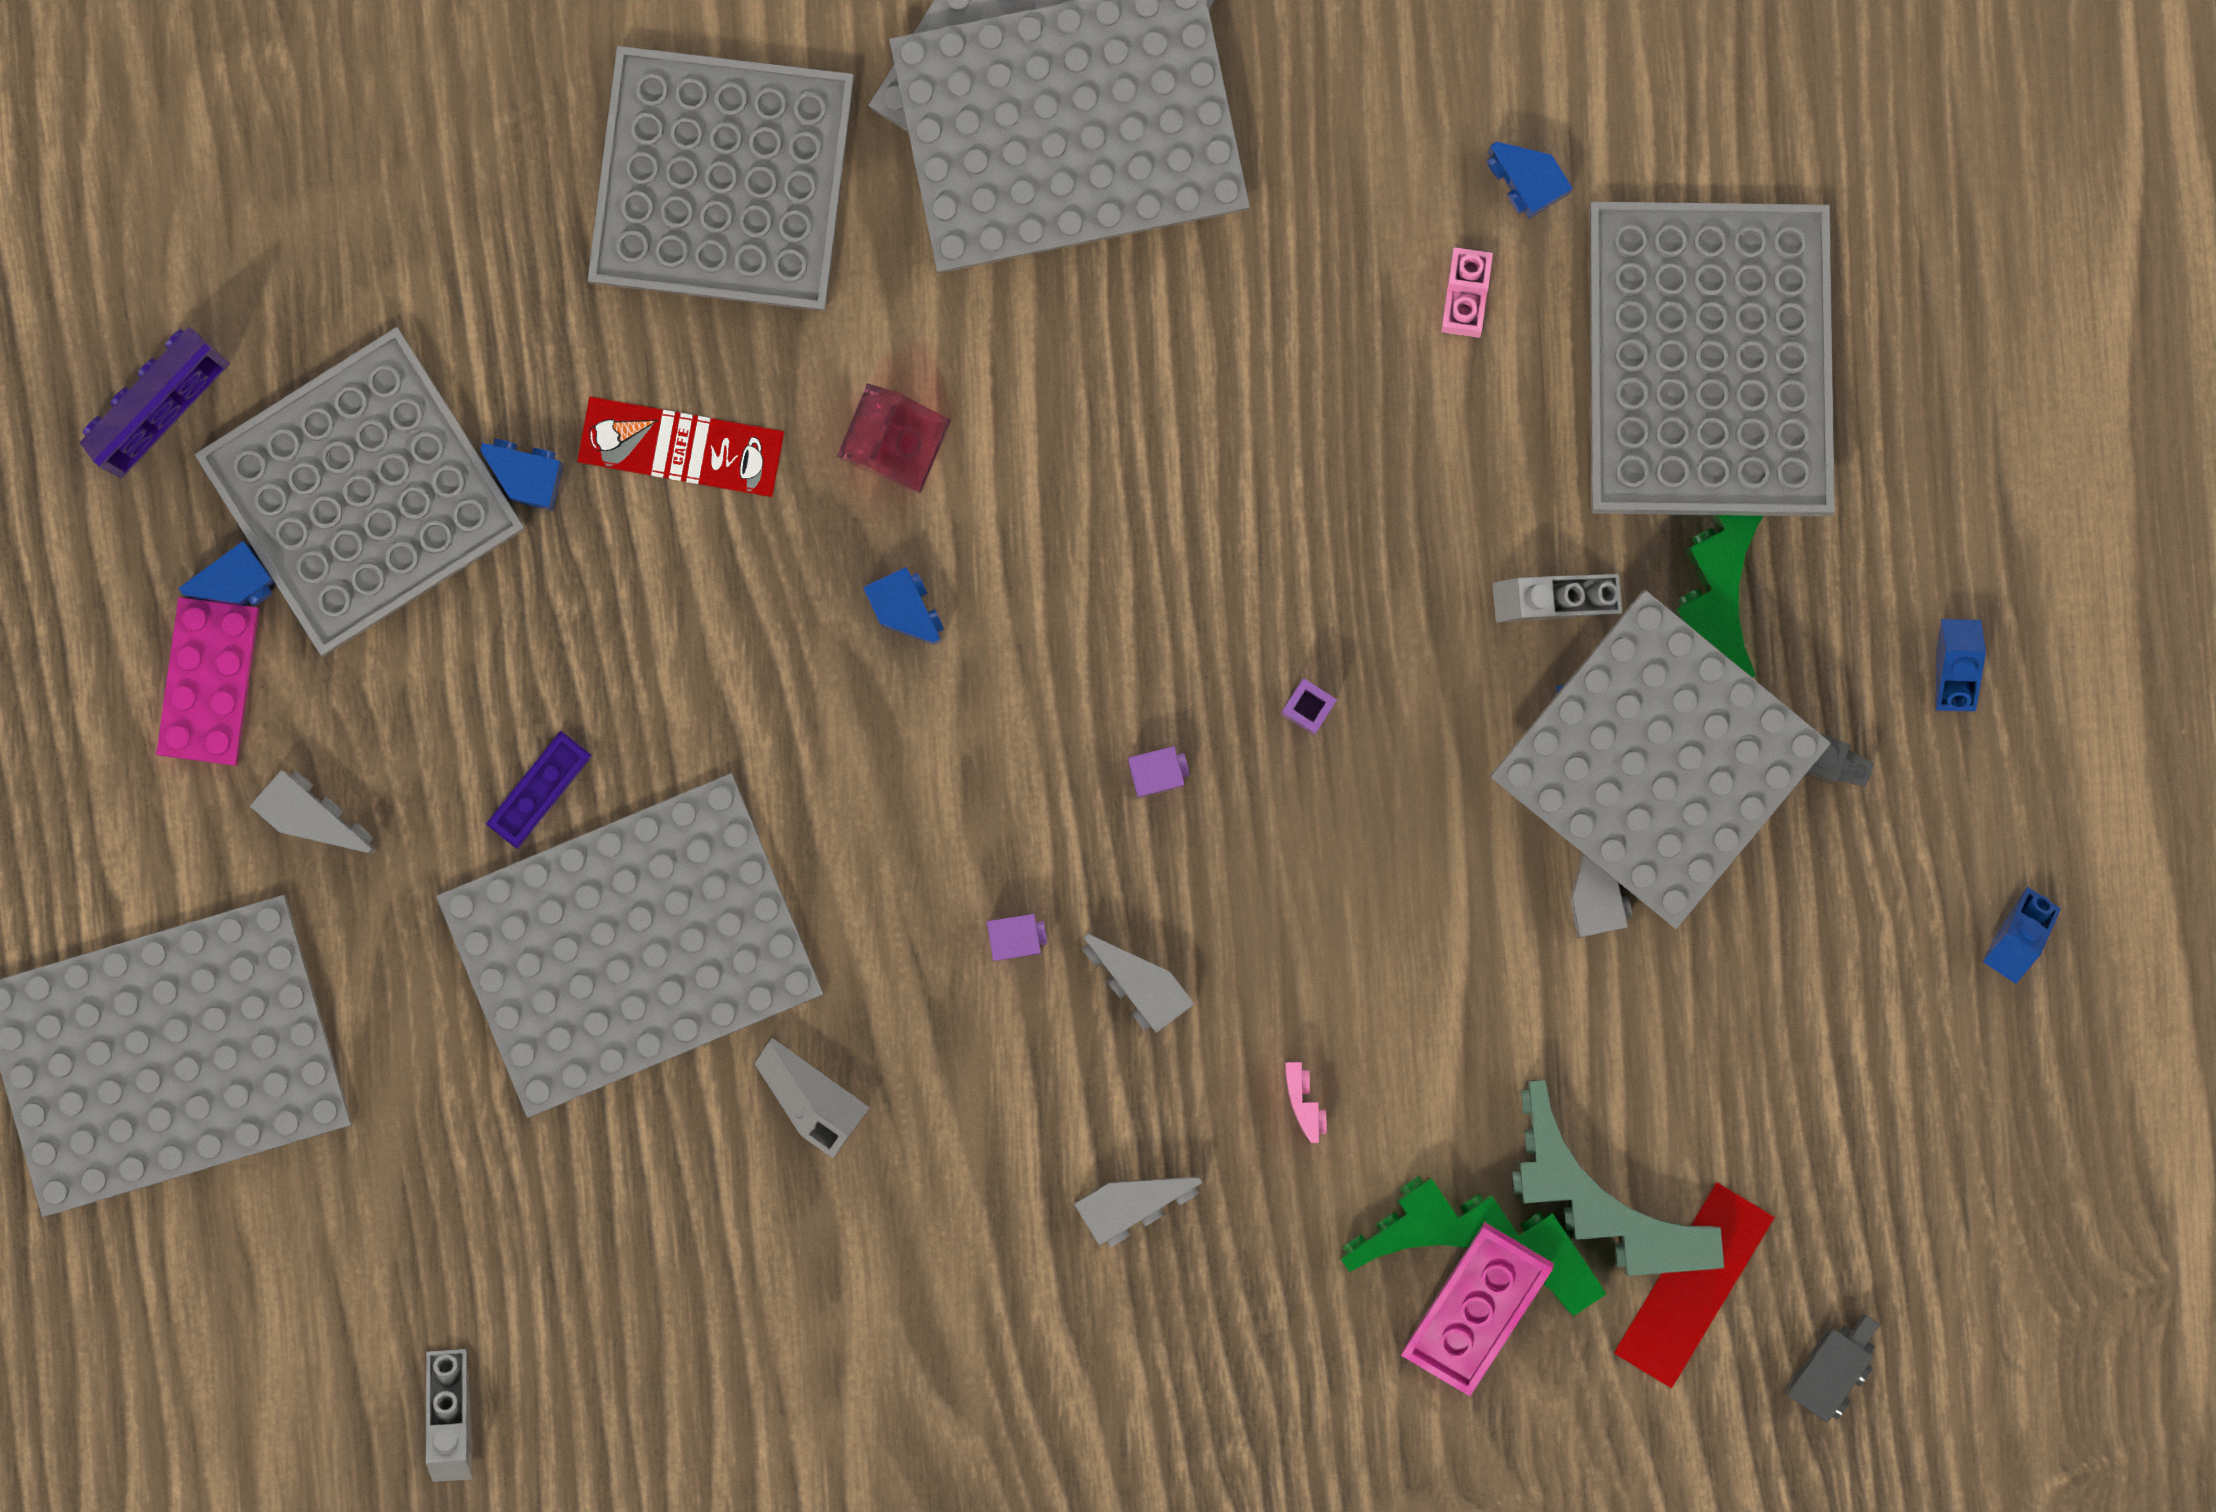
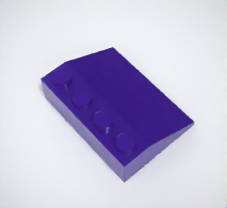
M190 326L185 331L182 329L176 331L166 342L165 347L167 350L158 360L155 358L150 359L139 370L137 375L140 379L130 389L127 387L121 389L111 400L110 405L112 408L103 418L100 416L95 417L82 432L85 437L79 443L93 462L120 479L130 471L231 364Z

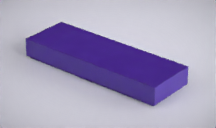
M560 731L488 820L486 825L513 847L519 849L593 756L564 732Z

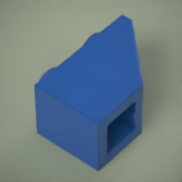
M1501 142L1492 144L1488 150L1490 158L1486 162L1497 180L1504 178L1511 190L1507 193V196L1517 213L1520 214L1524 211L1528 219L1570 195L1573 188L1551 154Z
M494 439L493 445L482 443L480 451L512 501L553 511L564 467L561 461L555 460L556 453L539 448H533L531 454L516 451V443L500 439Z
M907 567L863 587L882 627L932 645L941 643L938 633L945 629L935 608L928 612L921 597L928 593L918 572L910 575Z
M1941 619L1936 648L1935 706L1938 711H1976L1986 655L1981 620Z
M2027 887L1993 938L1983 963L2017 984L2041 955L2061 908L2053 904L2047 897Z

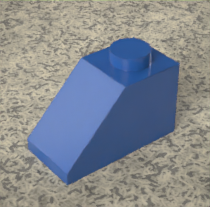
M242 541L178 589L188 598L242 606L251 603L254 607L271 596L273 592L270 588L275 585V582L251 546Z

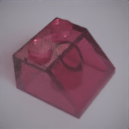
M867 383L837 457L864 471L921 493L951 420L898 392Z

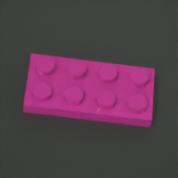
M178 597L156 755L238 766L259 608Z
M1484 1222L1403 1348L1401 1356L1466 1395L1471 1396L1553 1270L1554 1263Z

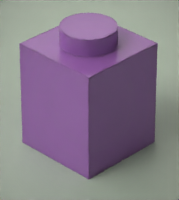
M1303 678L1280 715L1314 736L1337 699Z
M1175 746L1128 758L1137 798L1184 787L1183 778L1190 776L1185 754H1176Z
M1035 914L987 921L994 962L1041 954L1040 946L1047 945L1044 921L1036 922Z

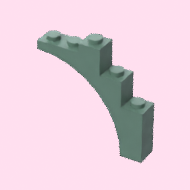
M1546 1080L1527 1081L1528 1089L1521 1090V1105L1523 1114L1530 1113L1531 1130H1524L1526 1154H1533L1534 1161L1518 1162L1519 1171H1512L1513 1194L1521 1195L1522 1203L1570 1200V1207L1563 1208L1565 1231H1572L1573 1239L1575 1240L1621 1236V1243L1615 1244L1617 1268L1624 1267V1274L1627 1276L1724 1268L1720 1227L1684 1226L1656 1220L1628 1208L1603 1191L1579 1166L1564 1143L1551 1111Z

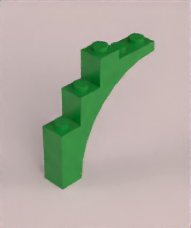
M1712 515L1720 532L1716 534L1713 528H1710L1691 538L1694 546L1686 550L1707 593L1702 595L1698 588L1680 597L1678 601L1681 606L1672 612L1749 676L1754 677L1756 673L1744 645L1739 618V583L1747 549L1758 524L1764 516Z
M1417 1176L1400 1188L1403 1195L1396 1200L1405 1213L1398 1216L1394 1211L1375 1224L1379 1231L1367 1239L1362 1234L1356 1236L1342 1246L1346 1253L1339 1257L1346 1269L1352 1272L1378 1257L1407 1248L1435 1245L1468 1248L1485 1222L1554 1263L1553 1270L1543 1285L1554 1294L1573 1317L1607 1294L1553 1213L1549 1212L1544 1216L1540 1211L1534 1213L1520 1223L1524 1230L1517 1233L1493 1196L1488 1195L1483 1198L1478 1193L1460 1205L1463 1213L1457 1216L1430 1177L1423 1181L1420 1176Z

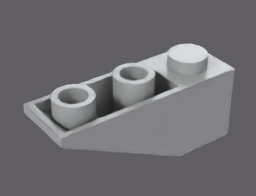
M1619 574L1522 577L1493 583L1496 623L1622 614Z
M281 770L250 805L254 811L280 833L369 854H374L377 851L370 844L374 837L358 823L355 822L350 827L343 821L340 816L344 811L331 799L325 796L320 801L310 792L314 785L297 770L292 775L287 771Z
M1582 853L1569 897L1577 938L1628 928L1626 920L1632 918L1628 895L1621 896L1618 881Z
M1090 934L1083 937L1088 944L1082 950L1096 968L1102 963L1112 975L1106 980L1120 1000L1127 995L1136 1008L1130 1013L1144 1031L1152 1027L1155 1033H1157L1194 1005V1002L1171 972Z
M773 1038L770 1039L755 1062V1066L799 1134L831 1158H834L870 1107Z
M1198 1176L1108 1182L1075 1202L1074 1205L1098 1245L1100 1246L1107 1241L1111 1248L1131 1235L1128 1228L1141 1221L1145 1227L1165 1215L1162 1207L1173 1200H1176L1180 1206L1198 1195L1199 1192L1196 1186L1200 1185L1202 1181Z
M467 1349L426 1352V1465L432 1482L473 1479V1438Z

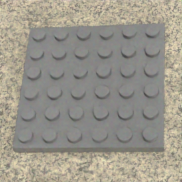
M617 46L588 283L826 311L854 74Z
M398 327L194 454L322 657L525 530L517 514Z
M1644 589L1489 776L1677 929L1831 743Z

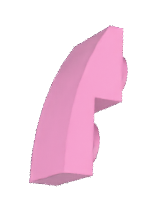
M1453 248L1441 332L1481 337L1493 253Z
M1284 1062L1287 1090L1295 1117L1309 1142L1319 1143V1134H1326L1327 1132L1326 1110H1319V1102H1302V1094H1310L1309 1070H1302V1062Z

